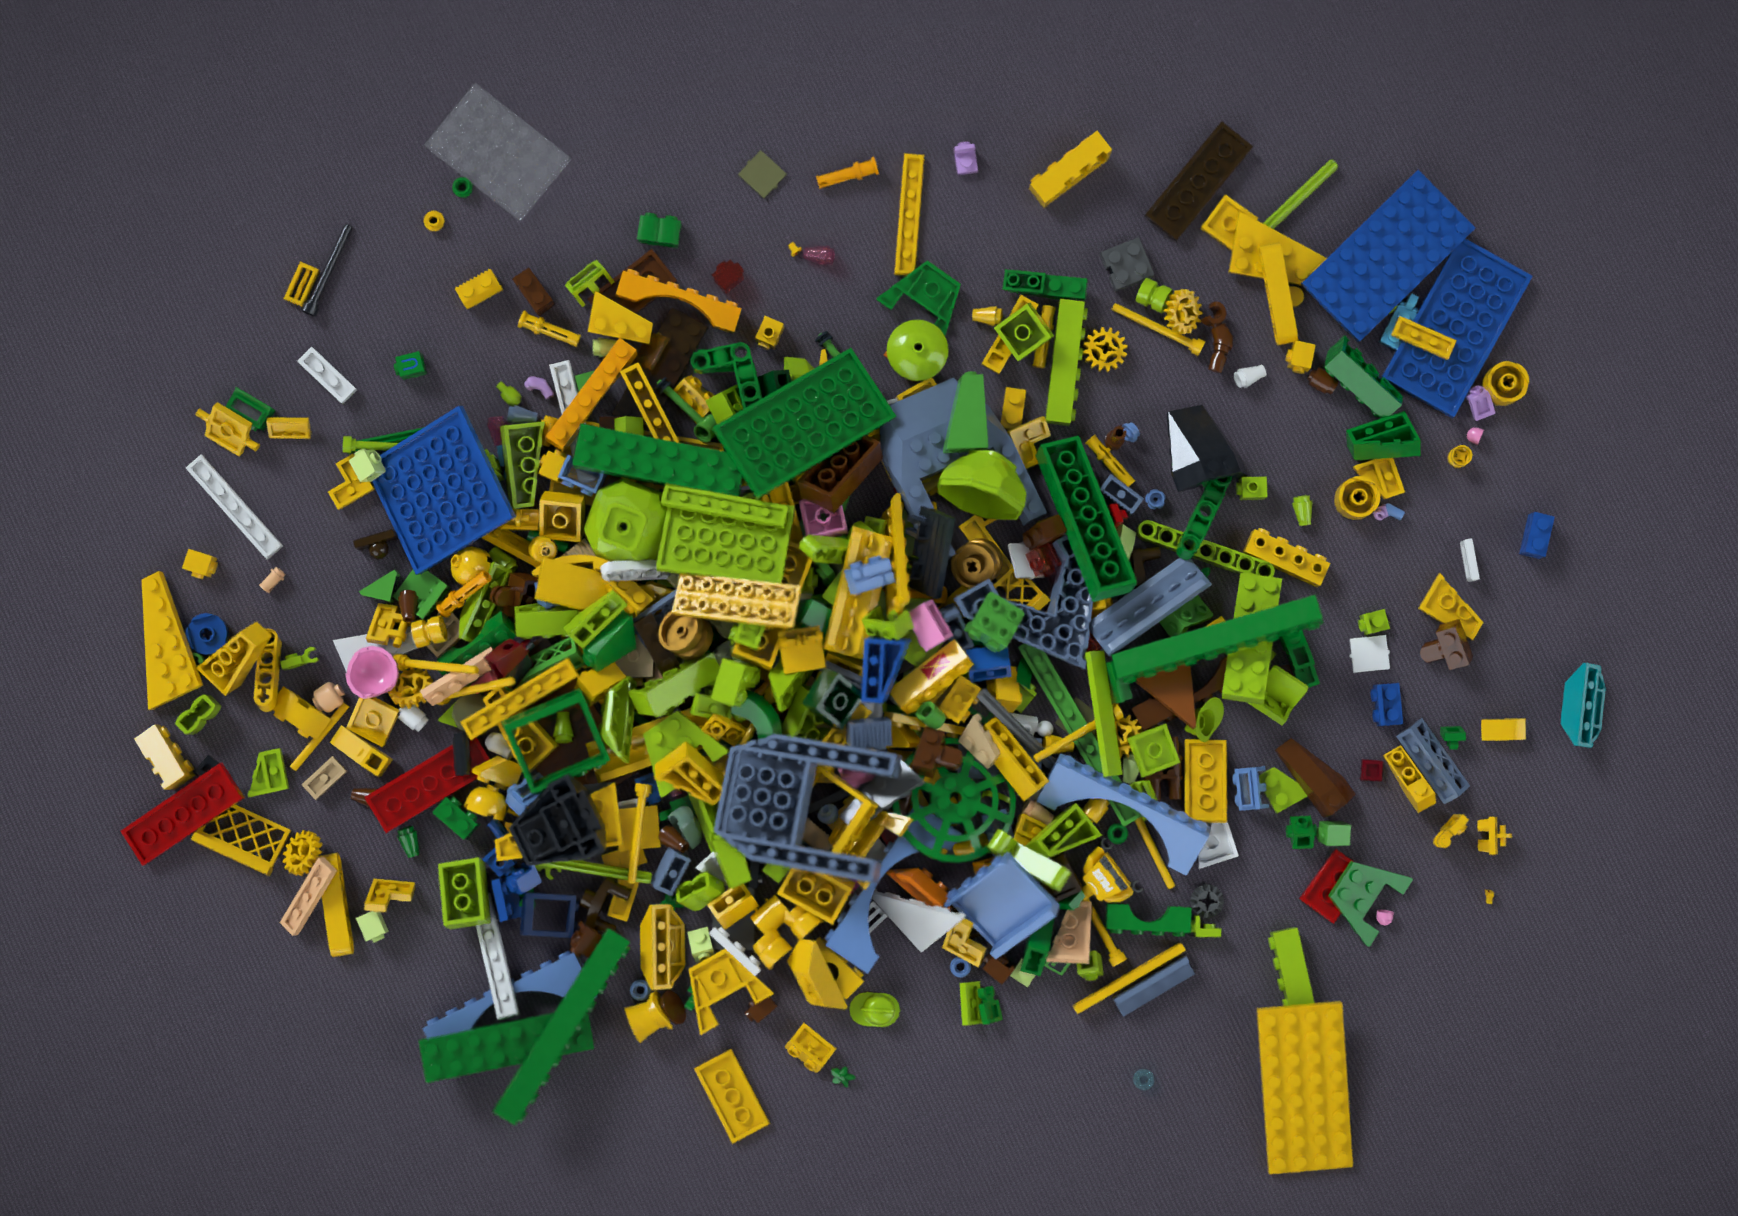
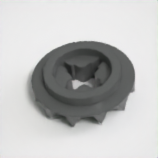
M1204 884L1193 891L1191 906L1197 915L1210 918L1215 917L1222 911L1224 898L1222 892L1217 887ZM1209 892L1210 899L1216 901V903L1209 904L1206 910L1205 903H1202L1199 899H1205Z

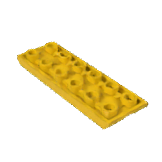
M896 493L890 501L891 505L882 514L880 519L887 520L885 535L893 537L889 560L895 582L884 586L886 615L890 611L895 610L899 616V614H902L905 605L909 603L911 595L907 587L909 582V573H906L908 556L905 555L906 537H904L903 533L905 520L902 519L904 503L901 502V493Z
M853 526L823 649L863 659L864 639L869 637V635L865 631L862 619L878 605L882 586L859 594H851L844 570L850 568L849 564L862 561V564L869 563V558L881 555V558L889 559L893 537Z
M680 574L672 613L680 616L791 629L794 627L802 587L725 577Z
M691 708L681 711L700 728L708 721L705 717L692 715L690 713ZM669 716L633 727L629 763L622 761L602 739L610 761L601 766L602 768L595 769L594 767L598 783L652 766L643 734ZM595 741L585 744L589 757L600 753ZM700 745L695 749L700 750L703 749L702 745Z

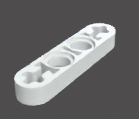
M657 560L610 561L604 563L600 568L602 577L606 581L666 579L671 574L670 572L657 571Z

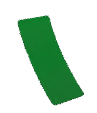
M1021 658L1017 671V682L1030 690L1033 672L1026 660Z

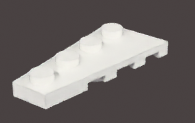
M411 626L407 627V637L402 642L400 648L393 646L394 639H389L388 645L368 643L366 640L367 634L333 640L346 672L354 653L364 647H381L392 656L395 654L405 655L418 649L412 637Z

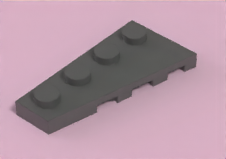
M901 760L898 779L876 775L861 791L879 805L869 821L876 818L877 814L884 809H889L901 797L909 795L911 790L926 783L903 760ZM855 798L839 817L849 825L862 802Z

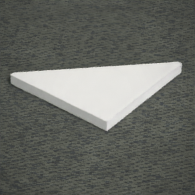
M877 889L874 890L872 895L875 903L921 953L966 916L961 912L959 914L950 912V909L943 907L927 906L925 902L914 899H902L901 896L888 892L884 894L878 892Z

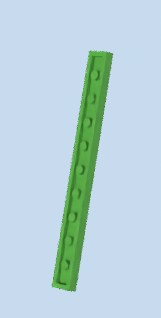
M1025 643L1018 647L1068 733L1071 734L1088 724L1046 652ZM1091 731L1074 741L1086 764L1103 774L1098 740ZM1111 776L1114 780L1122 783L1119 776ZM1108 800L1123 827L1142 816L1141 813L1125 804Z

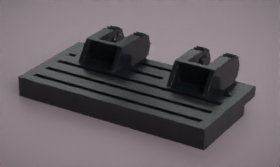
M921 506L919 515L926 517L925 519L915 515H909L907 519L909 522L918 525V530L910 527L906 528L905 531L906 534L915 537L912 555L918 557L917 559L908 556L907 564L911 565V569L906 568V573H909L907 587L934 599H940L942 597L955 517Z

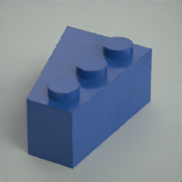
M869 636L864 639L861 702L884 703L888 700L911 639L887 640L877 636Z

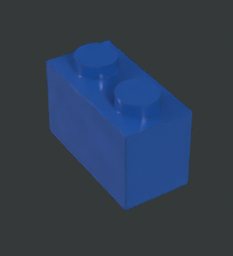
M1538 512L1528 514L1519 554L1537 559L1546 557L1554 516Z
M976 647L966 650V654L974 663L969 669L970 682L1012 677L1008 647L1000 652H993L987 647Z

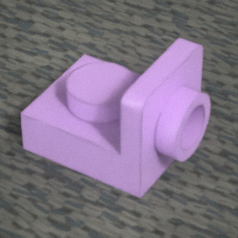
M962 142L955 146L954 156L957 175L977 173L975 144Z
M1483 386L1470 388L1465 398L1469 401L1473 419L1477 421L1495 414L1489 392Z

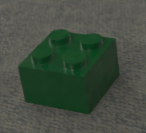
M824 668L802 704L826 724L843 730L861 702L862 692L839 673Z

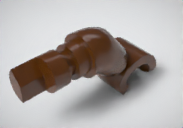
M1212 302L1209 304V310L1214 313V319L1209 315L1200 320L1204 325L1213 327L1211 332L1214 339L1213 351L1215 353L1212 354L1208 370L1222 373L1227 359L1225 356L1228 355L1233 347V335L1225 323L1222 324L1226 317V308L1220 302Z

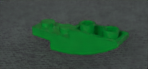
M1005 269L1002 290L1050 299L1086 300L1088 279Z
M1300 630V633L1294 636H1287V634L1280 636L1283 651L1286 652L1294 677L1306 684L1308 688L1320 684L1314 667L1315 662L1303 631Z

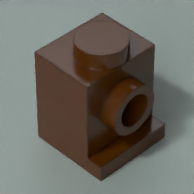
M580 921L578 925L581 928L571 938L572 942L570 945L572 948L570 951L579 957L583 954L589 958L602 935L594 928Z
M989 952L983 959L985 964L982 969L1001 985L1016 968L1014 963L1009 965V960L1003 955L995 959Z
M771 997L755 1004L754 1000H751L748 1003L750 1007L744 1013L751 1022L755 1020L759 1023L776 1009L778 1005Z

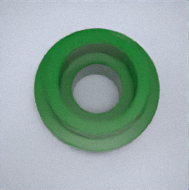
M459 177L453 182L452 190L456 196L465 198L472 193L473 184L468 178ZM466 185V190L460 191V186Z
M1120 823L1111 825L1107 831L1108 839L1114 844L1124 843L1128 838L1127 828L1123 827ZM1115 830L1121 831V836L1119 838H1116L1114 836Z

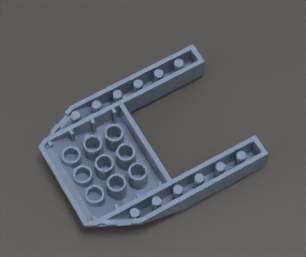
M951 378L891 404L890 407L895 413L896 418L880 427L882 462L897 493H901V502L904 503L908 516L915 515L925 519L926 517L919 515L920 507L925 506L934 509L921 481L943 472L956 459L968 455V453H943L958 384L955 378ZM985 403L988 434L987 450L1000 453L1017 466L1016 473L1026 490L1025 507L1021 516H1019L1024 526L1042 518L1047 512L1011 437L991 408ZM912 523L913 527L918 530V525ZM952 545L950 546L948 559L955 555Z
M772 734L763 739L731 747L714 832L723 837L750 860L878 884L881 862L801 847L817 765L898 779L902 758L896 754Z

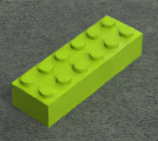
M1240 573L1234 618L1278 606L1282 578ZM1259 642V645L1253 648H1246L1245 646L1239 648L1235 653L1228 654L1222 699L1264 705L1273 642Z

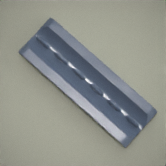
M1178 558L1094 617L1089 623L1088 630H1090V633L1110 657L1212 584L1191 559L1184 560Z

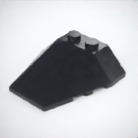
M1203 405L1168 411L1166 413L1168 437H1170L1171 448L1169 449V455H1172L1171 475L1178 492L1195 489L1201 483L1229 476H1232L1231 480L1248 476L1241 457Z
M570 774L551 782L529 808L509 827L527 866L579 859L585 860L606 850L605 825L588 790Z

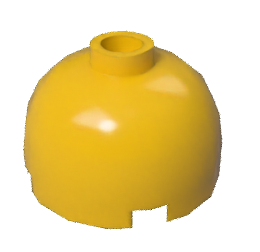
M465 547L458 551L451 559V573L457 583L464 586L481 573L482 570L489 572L490 562H487V556L490 557L489 553L477 547Z
M487 784V787L473 789L464 804V807L470 811L486 817L493 815V819L501 821L505 818L508 806L505 802V796L498 792L499 788L491 784Z

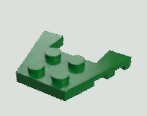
M927 260L878 296L876 300L889 310H892L902 294L907 295L938 317L934 325L945 336L961 284Z
M1350 861L1328 897L1349 922L1354 932L1361 938L1363 944L1370 947L1379 931L1363 921L1364 916L1385 884L1403 895L1413 879L1405 875Z

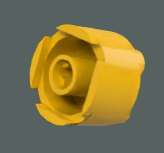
M1504 361L1495 365L1485 374L1482 386L1489 392L1494 405L1506 406L1516 402L1526 394L1529 375L1522 365ZM1507 381L1508 385L1504 386L1503 382Z
M1352 477L1343 482L1336 490L1334 497L1336 510L1345 518L1351 520L1363 519L1377 509L1380 503L1379 489L1367 477ZM1358 494V498L1361 500L1356 502V499L1353 498L1354 495Z

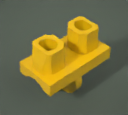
M513 509L516 517L501 526V530L539 531V509Z
M1489 817V819L1477 821L1478 831H1489V840H1478V851L1489 852V855L1498 854V838H1500V846H1506V838H1512V834H1506V825H1500V834H1498L1497 817Z

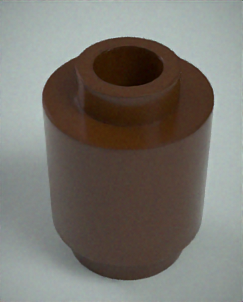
M1320 367L1316 370L1312 369L1307 377V380L1310 381L1308 385L1324 394L1332 395L1339 383L1335 376L1331 377Z

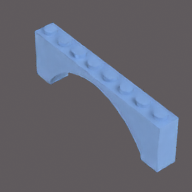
M1061 753L1047 777L1049 782L1041 788L1036 802L1052 810H1056L1058 806L1065 803L1088 798L1112 800L1133 808L1146 817L1162 837L1169 856L1168 867L1184 875H1187L1209 838L1211 829L1205 822L1197 821L1189 817L1185 812L1169 807L1164 802H1158L1148 794L1140 793L1132 789L1128 784L1114 780L1111 776L1103 777L1102 773L1094 770L1091 766L1083 765L1075 761L1073 757Z
M933 813L924 817L932 827L938 831L940 830L943 822ZM918 820L912 822L908 827L909 831L919 842L932 849L937 837L927 832ZM950 826L947 834L958 836L962 833ZM903 835L902 837L898 836L894 843L890 841L883 851L886 853L882 861L880 859L877 860L882 863L878 882L895 863L913 853L919 852L909 844ZM944 841L942 848L950 851L956 842ZM870 883L867 889H862L859 895H853L848 903L851 906L847 913L844 911L841 913L836 921L839 925L835 931L831 929L825 937L827 941L826 946L867 974L879 958L871 943L868 924L869 906L877 886L875 883Z
M569 950L558 956L560 960L554 963L549 960L539 965L540 970L533 972L531 969L521 974L522 979L516 982L514 979H511L514 993L543 991L564 997L583 967L579 956L574 953L571 954ZM491 990L483 993L484 998L478 1001L476 998L465 1002L466 1007L460 1010L455 1007L445 1012L447 1016L440 1020L437 1016L427 1021L428 1026L423 1028L426 1037L473 1029L483 1013L494 1004Z

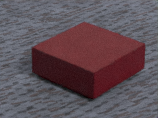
M1361 759L1360 780L1382 782L1383 761Z

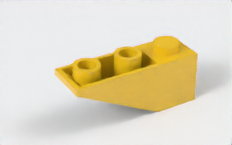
M342 725L330 741L332 745L376 776L382 777L393 761L391 757Z
M1401 745L1383 755L1406 797L1418 813L1436 803L1435 792Z

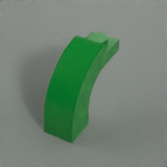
M746 689L747 697L741 707L732 706L731 714L749 720L757 730L758 740L772 734L782 735L781 722L773 706L761 695Z

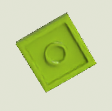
M1166 724L1127 738L1141 777L1181 763Z

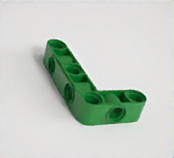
M738 342L697 352L692 356L691 364L694 371L698 374L716 372V370L728 367L734 368L743 409L762 399L755 364L749 346L746 343ZM740 349L747 351L746 356L743 358L736 356L737 351ZM705 359L706 364L703 367H697L696 361ZM749 389L756 391V395L752 398L745 396L746 391Z
M1232 476L1221 478L1223 483L1217 479L1201 483L1204 487V492L1188 520V525L1181 535L1176 549L1177 555L1181 559H1191L1199 549L1222 503ZM1200 511H1204L1208 516L1202 515ZM1184 545L1190 546L1192 550H1187Z

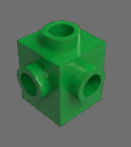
M1311 816L1290 817L1289 825H1286V837L1290 838L1292 849L1313 848L1314 837L1317 836L1316 824L1312 823Z

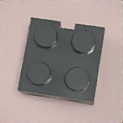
M1139 237L1100 253L1105 270L1109 269V280L1115 293L1139 284L1146 278L1151 279L1154 276Z

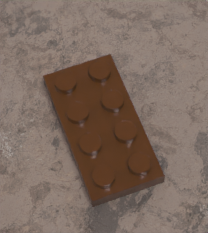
M652 249L624 270L626 272L628 269L640 272L639 276L645 278L648 275L657 277L659 282L667 284V282L677 283L676 278ZM622 272L613 278V284L608 282L598 292L636 314L658 298L652 297L638 302H631L616 297ZM594 294L587 299L591 305L593 303Z

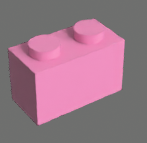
M933 599L909 612L914 625L913 631L918 637V643L925 651L936 647L954 636Z

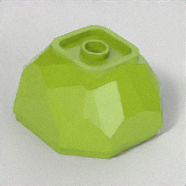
M969 451L968 455L959 457L944 469L937 485V493L958 509L985 519L1017 520L1021 516L1026 501V490L1016 473L1017 466L995 451Z
M627 478L597 490L584 526L585 534L595 556L608 561L657 560L667 513V507L661 505L663 492ZM622 522L627 524L626 530L621 529Z

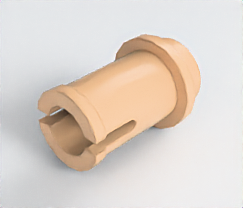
M278 567L272 568L271 573L259 586L267 593H270L280 580H284L283 577L286 574Z

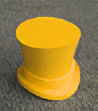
M658 991L652 992L647 1002L624 1007L632 1031L640 1043L659 1028L667 1027L668 1030L673 1029L670 1020L663 1011L661 995Z

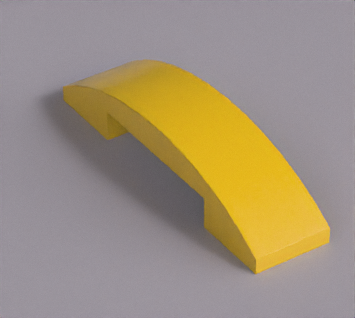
M1020 295L1009 316L1027 303H1031L1035 310L1039 304ZM999 335L981 364L997 374H1000L1012 354Z
M568 555L553 559L575 566L593 565V570L601 572L600 568L604 563L610 562L591 555ZM541 565L532 571V575L536 578L539 577Z

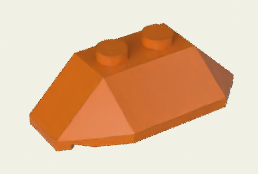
M918 867L889 869L886 872L917 901L925 902L927 906L945 908L944 905L948 899L946 896L949 889L940 881L936 884L931 879L933 875L926 868L922 870Z

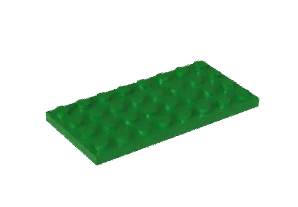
M849 348L713 426L712 430L756 498L759 499L896 418V415L853 349Z

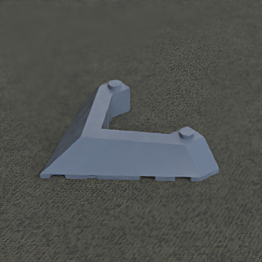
M1066 535L1048 546L1058 566L1047 612L1036 610L1034 607L1021 603L1017 604L1008 601L1024 612V617L1012 638L1082 669H1086L1085 652L1089 642L1090 630L1088 629L1091 622L1093 601ZM990 579L957 596L954 600L964 617L973 620L987 594L994 592L998 595Z

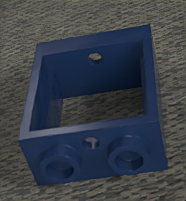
M525 892L522 898L520 934L572 938L573 933L577 931V921H574L575 912H578L579 900H576L575 895ZM534 899L568 901L566 932L532 930Z

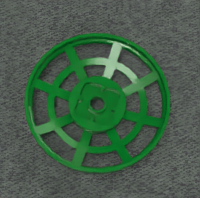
M946 738L945 744L961 743L958 741V738ZM917 749L904 761L908 766L914 760ZM968 750L966 756H962L963 765L960 773H948L946 767H937L941 778L934 785L926 782L912 790L911 801L914 812L905 817H910L913 820L912 822L918 820L927 832L937 838L933 848L930 849L919 842L908 828L904 832L903 837L920 853L938 861L961 863L984 856L990 851L987 846L982 848L978 836L988 829L994 818L1005 823L1002 831L1008 833L1013 822L1016 806L1014 788L1003 774L992 777L985 767L973 760L974 756ZM971 766L980 771L986 780L976 784L968 777ZM1005 781L1007 782L1010 794V810L1008 815L997 810L999 797L996 785ZM988 788L991 789L992 807L980 803L981 791ZM919 789L930 792V805L920 809L918 801ZM957 793L961 798L960 803H952L950 801V794ZM899 799L892 806V812L896 815H901ZM979 811L988 815L984 824L975 830L971 818L976 812ZM934 812L943 821L940 830L938 831L932 827L924 817ZM963 823L967 832L965 835L958 836L947 834L951 824ZM970 840L974 850L973 853L964 855L940 853L944 841L965 842Z

